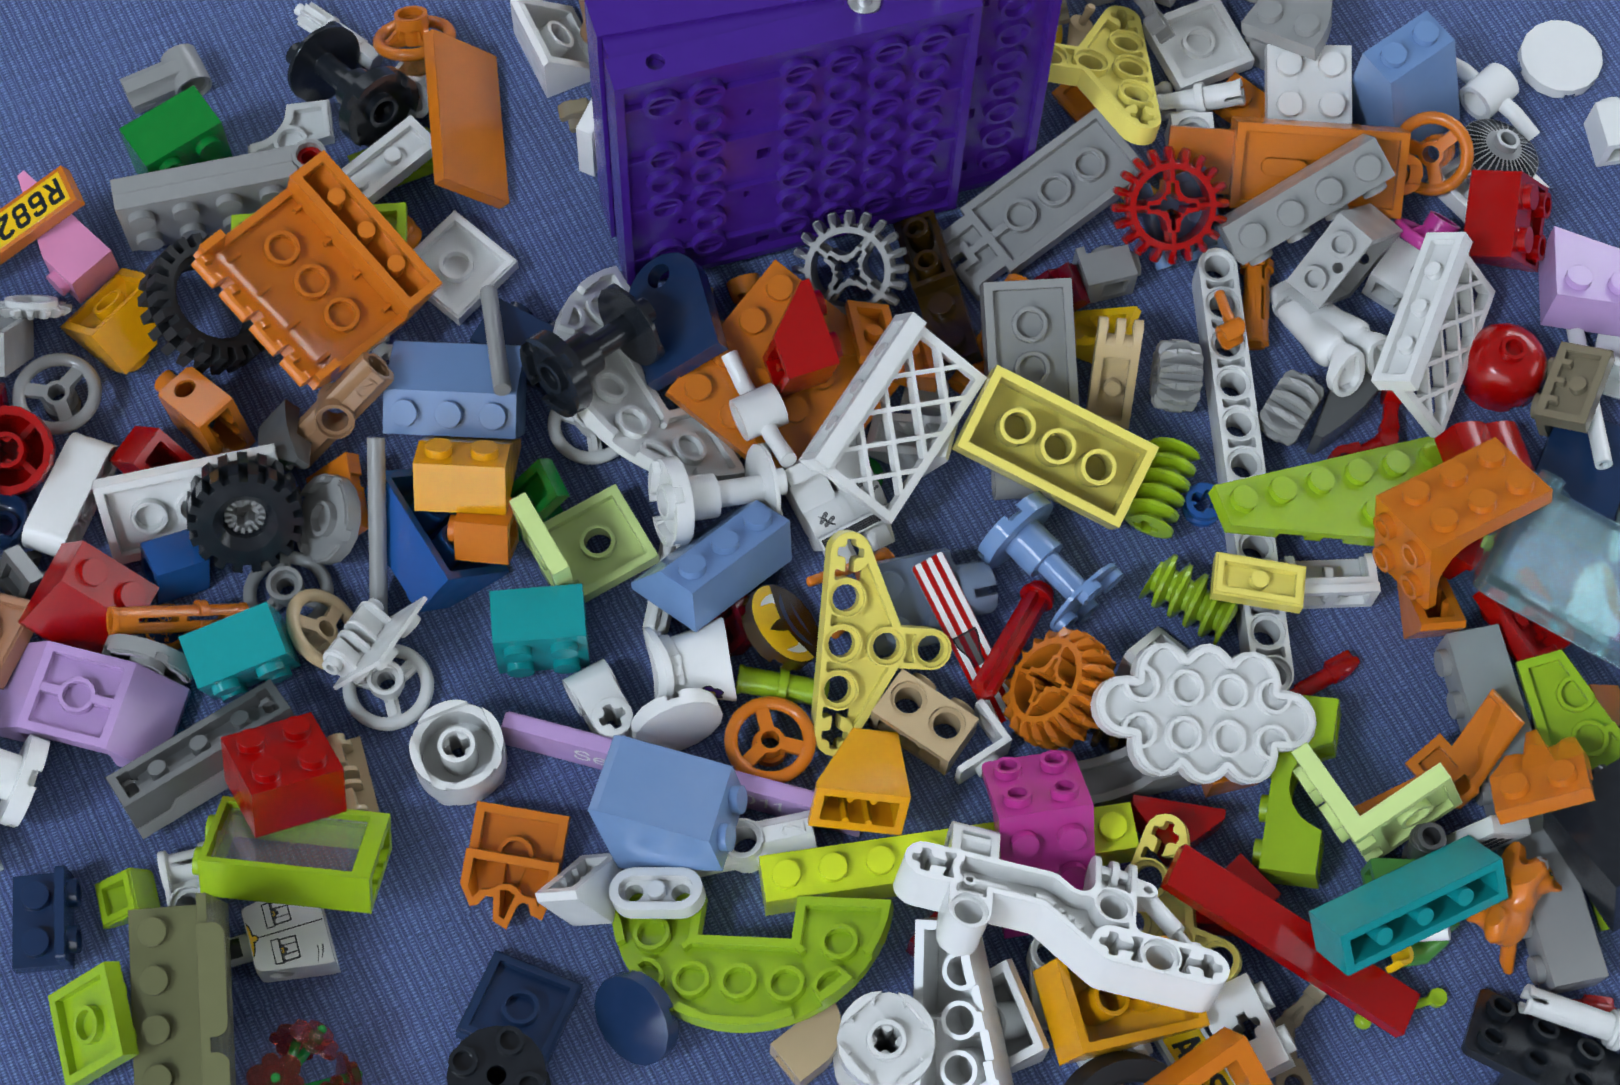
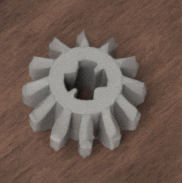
M1183 339L1160 340L1157 344L1156 350L1153 352L1149 378V394L1154 408L1173 413H1182V411L1192 412L1197 406V402L1200 400L1201 387H1203L1202 379L1204 374V357L1199 344Z
M1293 369L1285 372L1258 417L1260 431L1276 443L1280 442L1286 446L1296 443L1324 397V388L1315 382L1314 378L1305 373L1302 374Z

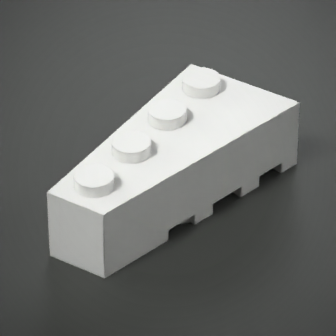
M937 918L915 919L913 998L924 1006L932 1018L936 1046L930 1067L923 1077L913 1085H1014L983 937L972 954L955 956L942 949L936 940Z

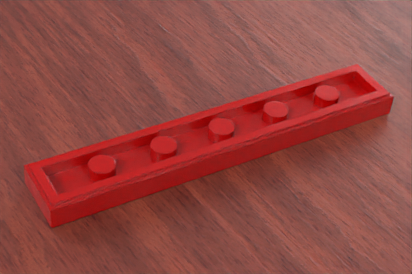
M1187 844L1178 847L1160 888L1395 1038L1405 1034L1421 994L1374 964L1347 976L1316 951L1312 927L1309 922Z

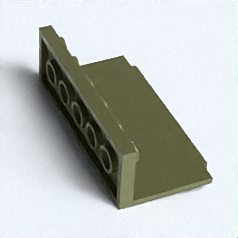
M206 892L195 893L196 905L128 910L131 1011L139 1055L133 1057L134 1085H236L228 903Z

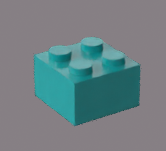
M582 583L489 591L492 644L499 674L507 673L510 677L523 678L533 675L535 671L551 669L555 673L570 674L579 671L581 667L590 666L587 616Z
M267 601L178 637L197 688L214 700L221 698L223 703L236 700L249 692L248 687L262 681L266 682L271 679L273 684L282 682L293 675L292 669L301 666L282 615Z

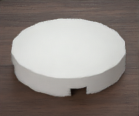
M1550 20L1536 25L1526 34L1517 54L1524 80L1537 92L1552 98H1564L1565 95L1575 94V97L1583 94L1595 83L1603 65L1602 50L1595 37L1582 26L1569 21Z
M701 688L681 689L677 691L679 694L677 698L667 700L666 695L659 696L644 705L631 721L632 737L680 751L699 743L711 735L720 725L723 713L714 693Z

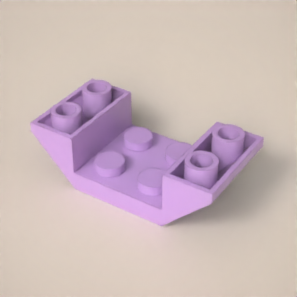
M48 640L28 643L4 690L0 689V737L25 742L27 737L32 734L41 738L108 754L117 766L123 767L177 734L191 690L136 662Z

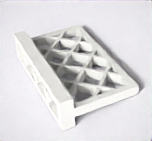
M1466 232L1426 233L1371 379L1378 390H1392L1430 438L1437 437L1446 429L1468 369V358L1472 342L1483 328L1496 292L1468 255L1473 241ZM1473 288L1478 293L1475 303L1473 301ZM1458 292H1459V301H1460V314H1458V306H1457V294H1456V293H1458ZM1459 323H1461V326H1462V339H1461V341H1460ZM1444 329H1445V332H1446V344H1447V350H1446V351L1444 350V338H1443V330H1444ZM1445 360H1448V368H1449L1448 377H1447V375H1446V362H1445ZM1430 366H1432V376H1433V387H1432V388H1431V385H1430V373H1429V367H1430ZM1432 397H1434L1435 400L1434 415L1432 409Z
M914 312L894 316L799 458V461L811 471L822 473L886 524H892L987 379L985 375L926 329L924 326L927 322ZM921 340L931 348L934 368L915 371L912 351ZM943 359L951 365L944 366ZM904 365V367H905V372H903V373H898V372L900 371V369L902 368V366ZM957 369L970 381L960 396L949 397L945 371ZM935 373L939 399L920 402L916 375ZM906 377L910 404L891 407L888 387L894 379ZM880 401L881 409L874 410V408ZM955 401H956V403L954 404V406L952 407V409H950V403H949V402H955ZM940 404L942 424L937 432L925 433L921 407ZM911 409L915 435L896 438L892 412ZM882 414L886 440L866 443L864 423L869 416ZM856 437L857 445L850 446ZM932 438L929 444L926 446V439ZM916 441L918 452L916 464L913 468L900 470L897 444ZM887 446L891 472L871 475L867 449ZM858 450L862 477L848 479L836 470L835 467L845 452ZM907 474H908V476L906 477V479H905L904 482L902 483V476H901V475H907ZM892 477L894 497L887 508H885L875 500L872 481ZM863 482L864 491L856 483Z

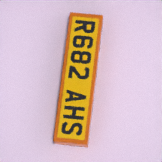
M60 165L0 209V265L85 205L70 170Z

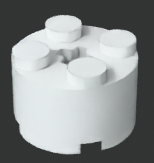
M463 700L444 701L432 706L423 713L411 736L409 752L417 778L424 790L439 803L446 806L473 804L493 793L505 780L507 751L501 727L492 713L483 707L480 708ZM461 748L465 755L456 758L452 751Z

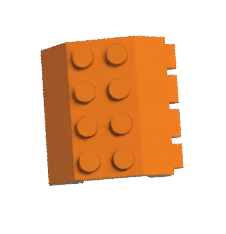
M325 150L289 176L288 185L285 190L230 232L225 234L219 229L199 245V249L194 253L195 260L191 264L212 289L218 286L223 289L218 296L242 323L248 320L254 323L249 328V331L271 356L274 357L281 354L284 357L279 365L299 387L308 384L313 391L336 380L363 352H371L401 328L443 284Z

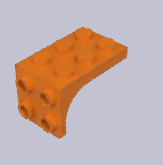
M1494 437L1376 495L1375 517L1373 519L1375 528L1374 549L1372 550L1373 559L1382 572H1388L1400 584L1404 594L1409 599L1416 600L1425 610H1428L1436 605L1437 586L1443 571L1462 549L1472 542L1552 503L1553 489L1501 441Z

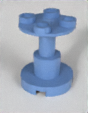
M1035 491L1016 504L1021 511L1016 512L1009 519L1004 515L992 527L978 547L980 553L977 555L986 564H989L991 569L1000 566L1012 558L1030 577L1040 573L1066 599L1049 625L1053 631L1059 632L1063 627L1069 629L1076 620L1080 624L1085 622L1098 609L1099 604L1095 599L1102 591L1106 594L1120 582L1124 574L1114 563H1109L1085 580L1059 554L1063 545L1043 526L1054 506L1040 491Z

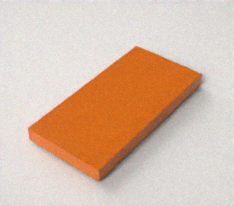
M431 29L423 34L434 184L500 209L509 204L497 57L440 31Z

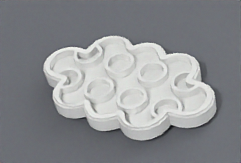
M1169 643L1150 645L1139 651L1133 659L1130 676H1115L1100 683L1093 692L1090 704L1092 717L1096 725L1103 732L1114 737L1127 738L1128 757L1133 766L1142 774L1151 777L1172 775L1178 771L1188 782L1197 785L1214 783L1223 776L1231 782L1240 785L1260 783L1267 779L1276 768L1278 752L1294 751L1304 743H1309L1315 734L1317 725L1315 711L1306 698L1292 691L1281 690L1280 673L1274 662L1266 655L1253 651L1240 653L1231 658L1220 646L1213 644L1198 645L1187 652H1183L1179 647Z

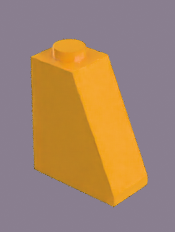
M852 728L816 782L808 816V826L902 835L911 794L899 734L897 732Z

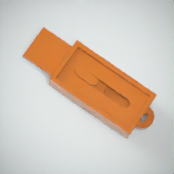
M1232 116L1231 129L1170 125L1168 146L1173 147L1176 160L1180 150L1185 147L1191 150L1189 163L1201 154L1207 158L1204 165L1206 168L1211 166L1218 168L1217 176L1210 182L1211 184L1218 181L1226 183L1227 188L1216 194H1224V198L1229 200V208H1238L1363 133L1376 138L1395 176L1385 181L1387 187L1382 192L1367 199L1360 196L1348 203L1349 209L1371 203L1388 218L1401 219L1404 195L1416 191L1423 178V165L1421 161L1409 153L1411 133L1402 127ZM1407 165H1408L1409 173H1408V177H1407V180H1406ZM1176 169V174L1185 172L1183 170Z

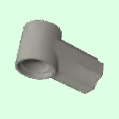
M191 44L176 45L162 55L161 62L119 79L136 115L162 104L193 85L202 96L212 87V79L196 48Z

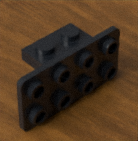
M1481 989L1476 996L1461 1050L1466 1056L1500 1072L1493 1085H1620V1054L1606 1049V1047L1598 1044L1596 1041L1585 1038L1561 1025L1529 1014L1519 1013L1517 1003L1489 989Z

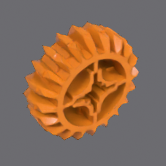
M1063 627L1059 632L1048 630L1043 640L1034 638L1033 648L1030 651L1022 650V660L1018 665H1013L1012 667L1014 670L1012 678L1004 682L1009 691L1002 697L1003 702L1007 705L1003 715L1008 718L1010 722L1009 727L1017 735L1024 738V741L1034 747L1039 746L1042 749L1058 750L1060 747L1071 749L1075 740L1085 741L1088 729H1099L1091 713L1090 704L1093 692L1100 683L1116 676L1113 670L1117 663L1109 655L1110 651L1093 636L1078 629L1073 630Z

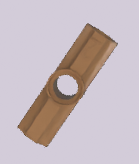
M363 352L335 382L324 385L317 394V401L299 418L297 434L312 443L310 463L307 468L337 439L345 438L351 434L355 427V420L394 381V373L389 369L386 361L375 353ZM337 408L344 412L333 413L328 409Z

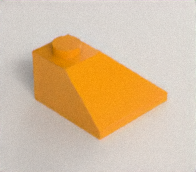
M121 268L60 328L107 368L126 375L128 372L138 370L148 361L150 357L148 353L157 345V340L153 342L148 335L156 327V324L143 325L140 317L148 308L138 307L137 298L144 292L139 290L138 287L140 281L146 275L143 272Z

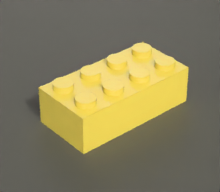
M999 365L991 369L952 447V450L1034 492L1040 491L1046 498L1109 530L1120 528L1159 449V446Z

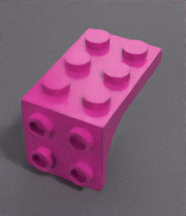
M1049 750L1042 754L1015 758L1002 757L983 763L982 777L990 799L995 831L1000 832L999 859L1059 874L1074 888L1083 890L1089 862L1095 855L1094 803L1074 753L1068 750ZM1001 927L1005 939L1031 935Z

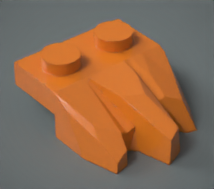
M1537 729L1526 732L1523 754L1506 755L1489 778L1495 813L1500 825L1595 801L1591 781L1593 780L1589 757L1575 736L1563 738L1556 745L1548 747Z
M477 801L470 843L465 851L460 884L469 906L478 905L486 896L493 897L492 921L504 929H507L517 906L521 903L528 904L530 915L542 921L547 908L537 902L535 893L562 870L571 816Z

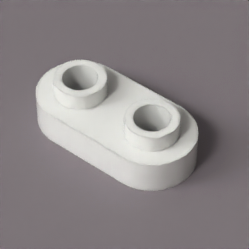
M685 867L627 868L619 872L612 879L609 886V896L614 908L620 915L630 919L688 918L702 908L706 899V891L700 876L692 869ZM643 894L638 901H629L633 895ZM681 894H690L685 900L675 901Z

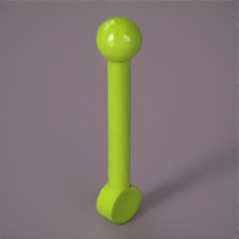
M1441 988L1432 989L1427 996L1419 998L1415 1009L1429 1005L1433 1008L1442 1007L1447 1002L1446 992ZM1358 1013L1354 1016V1024L1357 1028L1364 1030L1372 1025V1022Z

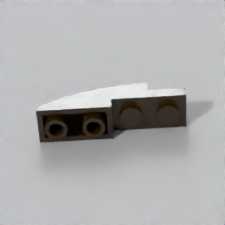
M931 209L893 223L895 231L899 234V246L906 247L907 254L903 255L905 264L910 266L908 275L917 297L923 320L927 322L925 325L926 329L971 365L983 361L971 316L934 210ZM943 359L944 366L951 365ZM957 369L945 371V374L956 371Z

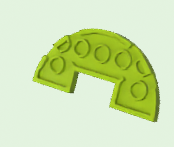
M635 894L629 901H638L643 894ZM681 894L675 901L685 900L690 894ZM707 896L702 908L693 916L684 919H630L623 917L615 909L612 926L616 943L629 972L632 970L640 971L657 981L671 999L673 1007L669 1010L673 1016L695 1026L714 1031L756 1033L791 1026L809 1019L826 1010L853 989L869 971L886 941L892 923L894 906L891 899L797 896L791 939L703 935L708 904Z

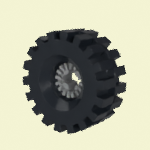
M237 452V460L229 461L227 454L217 457L218 467L216 468L208 462L201 468L202 478L195 475L190 482L191 492L187 491V531H189V539L192 546L199 545V555L205 561L213 555L215 567L223 570L226 562L231 563L232 571L236 573H243V565H252L254 573L263 571L262 562L268 561L271 567L279 564L280 552L288 557L294 551L293 541H300L302 536L301 526H304L301 492L299 486L296 487L294 475L291 471L284 475V465L276 459L271 466L267 465V455L257 453L255 461L247 459V452ZM249 502L252 506V511H247L244 516L237 515V507H243L244 504Z

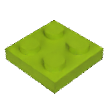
M103 961L48 995L65 1085H87L139 1055L137 1034L133 1027L127 998V986L123 979L120 961Z

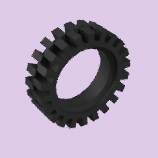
M201 233L191 234L187 239L185 237L177 239L146 268L143 273L146 276L140 281L138 287L139 290L144 292L137 299L138 307H146L148 309L140 317L143 325L156 324V327L148 335L153 342L162 336L166 339L168 343L160 349L166 356H169L175 349L180 352L175 363L185 367L194 360V368L201 374L209 367L211 375H220L225 370L231 373L241 366L244 367L265 348L249 331V328L254 324L251 320L242 323V328L238 335L232 338H218L199 331L182 313L176 294L177 281L182 273L195 270L191 266L195 260L194 253L199 249V245L213 235L209 233L202 240Z

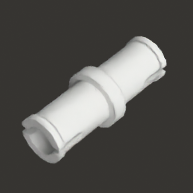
M1241 78L1208 86L1201 82L1194 84L1192 89L1157 94L1160 112L1162 111L1160 113L1161 120L1166 121L1169 119L1170 114L1179 113L1184 110L1209 112L1238 105L1244 106L1246 99L1244 88H1241L1243 82Z

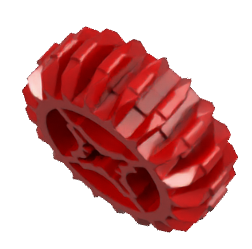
M1172 146L1164 147L1163 160H1160L1156 150H1147L1149 165L1146 166L1140 158L1135 157L1132 159V164L1138 173L1135 176L1125 170H1122L1120 173L1122 179L1130 182L1127 189L1120 186H1114L1113 188L1114 194L1124 196V203L1111 204V211L1124 212L1125 217L1113 222L1116 229L1130 228L1122 236L1121 240L1123 243L1129 244L1138 238L1134 253L1141 256L1151 247L1149 260L1155 263L1159 261L1162 252L1165 251L1166 262L1168 264H1175L1177 250H1180L1184 260L1190 261L1193 259L1190 247L1193 244L1200 252L1205 253L1208 247L1202 238L1207 235L1214 240H1218L1220 234L1211 229L1214 221L1219 224L1227 221V217L1216 214L1217 207H1228L1229 200L1226 198H1216L1215 195L1227 188L1226 183L1218 181L1211 184L1210 182L1217 176L1218 168L1211 166L1202 172L1201 170L1207 158L1199 154L1189 163L1191 150L1185 147L1180 150L1177 160L1175 159V151ZM1176 169L1185 171L1195 179L1200 187L1202 197L1183 195L1180 190L1179 180H1176ZM1162 171V178L1160 179L1159 189L1156 194L1149 198L1137 200L1139 192L1146 181ZM1171 194V197L1175 200L1189 204L1179 205L1177 211L1173 210L1174 214L1172 216H1169L1168 212L1150 207L1151 205H1161L1162 200L1167 201L1165 196ZM1202 210L1201 216L1194 228L1186 235L1177 238V232H1180L1183 218L1189 213ZM1137 213L1156 214L1160 220L1161 230L1164 231V240H1157L1148 235L1142 228Z

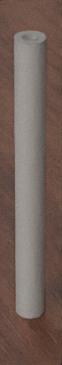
M367 437L369 599L379 600L384 606L383 611L388 615L385 437Z

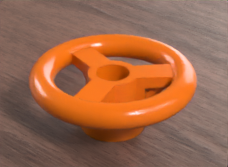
M406 6L394 13L393 21L378 29L373 37V47L379 55L390 60L402 62L425 60L423 34L427 33L429 28L440 30L456 38V30L448 20L428 15L427 9L422 6ZM405 46H408V47H417V46H420V48L399 49V48H402V47H405Z
M1437 111L1418 113L1405 120L1400 127L1411 133L1422 125L1437 124L1450 131L1445 135L1440 133L1433 134L1421 142L1410 139L1409 153L1418 156L1421 163L1426 166L1429 182H1421L1418 189L1414 192L1425 196L1444 195L1459 187L1469 175L1474 160L1473 142L1467 129L1456 118ZM1458 141L1461 148L1460 164L1455 173L1443 181L1441 168L1453 160L1455 156L1454 144ZM1430 146L1438 149L1439 158L1437 160L1429 156L1428 149Z
M764 696L746 702L734 712L725 729L724 747L726 755L736 771L786 783L798 777L811 763L816 749V737L810 717L800 706L782 697ZM769 710L780 711L793 718L800 727L803 741L786 737L780 729L774 727ZM755 714L759 731L753 737L751 749L742 756L738 746V734L746 719ZM766 738H773L778 742V745L774 748H767L762 744V741ZM788 753L798 756L791 765L781 770L764 771L754 767L757 763L766 767L777 766L785 760Z

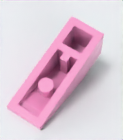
M24 170L17 175L22 193L37 183ZM72 214L37 239L42 258L50 272L46 276L49 283L62 296L70 293L81 304L120 270L112 250Z

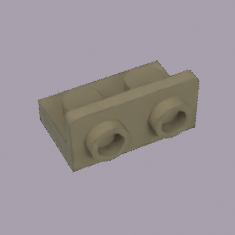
M1561 341L1556 357H1550L1548 360L1545 385L1542 393H1536L1531 404L1530 416L1532 419H1535L1539 435L1548 437L1552 427L1588 433L1615 361L1612 350Z

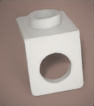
M983 698L976 702L974 715L979 718V725L993 744L957 767L954 780L958 785L975 774L983 778L982 764L997 760L1008 754L1013 740Z

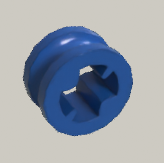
M1207 482L1197 483L1191 486L1186 493L1182 513L1185 519L1192 525L1208 527L1219 519L1215 509H1211L1214 508L1212 502L1204 512L1196 509L1197 502H1200L1203 497L1211 501L1208 492L1214 486L1213 484Z

